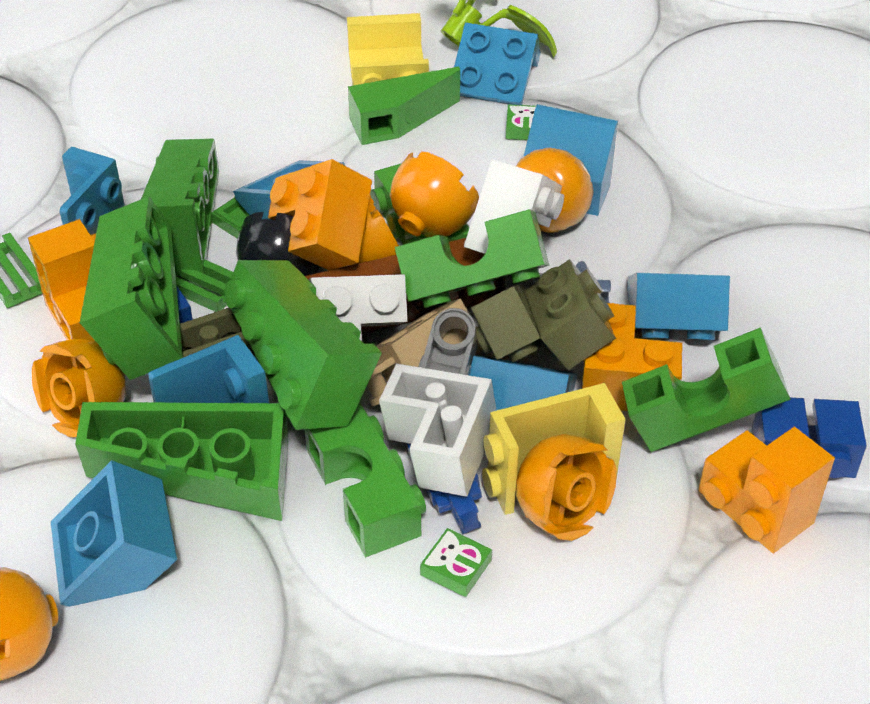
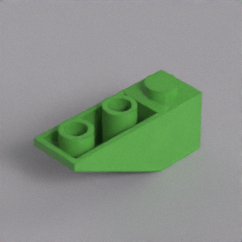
M458 66L348 86L349 119L361 145L400 138L460 101V68Z

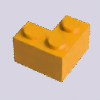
M333 159L277 177L270 192L271 204L268 218L275 220L277 213L293 216L290 224L291 236L288 252L327 270L356 264L359 262L372 180Z
M80 219L30 236L28 241L45 304L66 340L85 338L95 341L80 324V317L96 233L90 235Z
M607 303L614 314V317L608 321L616 339L583 361L581 389L605 383L620 410L628 411L622 386L623 381L666 364L672 374L677 379L682 380V343L635 338L636 306Z
M795 426L768 445H765L746 430L705 459L698 491L704 495L713 507L721 509L740 525L747 536L759 541L774 554L815 523L835 457Z

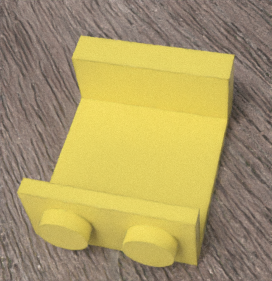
M420 13L347 17L352 86L429 72V61L423 58L421 47Z
M602 383L490 412L489 434L484 435L483 438L488 467L482 469V479L488 496L490 498H497L504 515L514 513L516 479L521 463L528 452L546 438L568 434L588 438L602 444L607 449L603 453L606 454V457L614 460L618 473L626 419L606 384Z

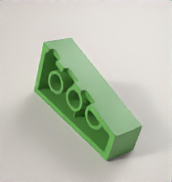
M214 138L165 140L159 156L156 157V164L141 197L143 199L149 196L171 225L175 275H181L180 270H197L204 274V260L207 257L212 224L211 212L214 211L219 177Z
M149 196L99 217L80 317V324L102 348L107 361L111 365H117L130 380L183 358L171 225Z
M238 260L232 278L228 280L225 286V302L235 315L242 329L243 337L249 342L259 364L265 370V374L278 397V402L281 408L286 411L295 430L348 426L382 352L374 344H364L359 339L361 331L352 322H342L336 316L337 307L329 299L320 300L316 296V287L290 261Z
M82 403L75 445L86 477L94 478L112 460L162 479L165 495L282 521L288 429L285 410L281 408L279 403Z

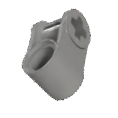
M449 308L435 317L425 353L418 367L463 375L470 374L478 340L476 325L468 312L459 308ZM451 329H461L468 334L466 339L458 344H449L442 339L444 334Z

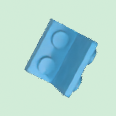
M465 23L454 67L459 66L460 96L522 105L531 66L538 67L541 55L538 34Z
M71 146L62 155L71 196L60 207V216L63 225L80 219L89 234L92 235L97 233L99 217L101 215L125 206L122 183L119 179L115 159Z
M239 335L168 363L148 373L154 402L269 403L265 370Z

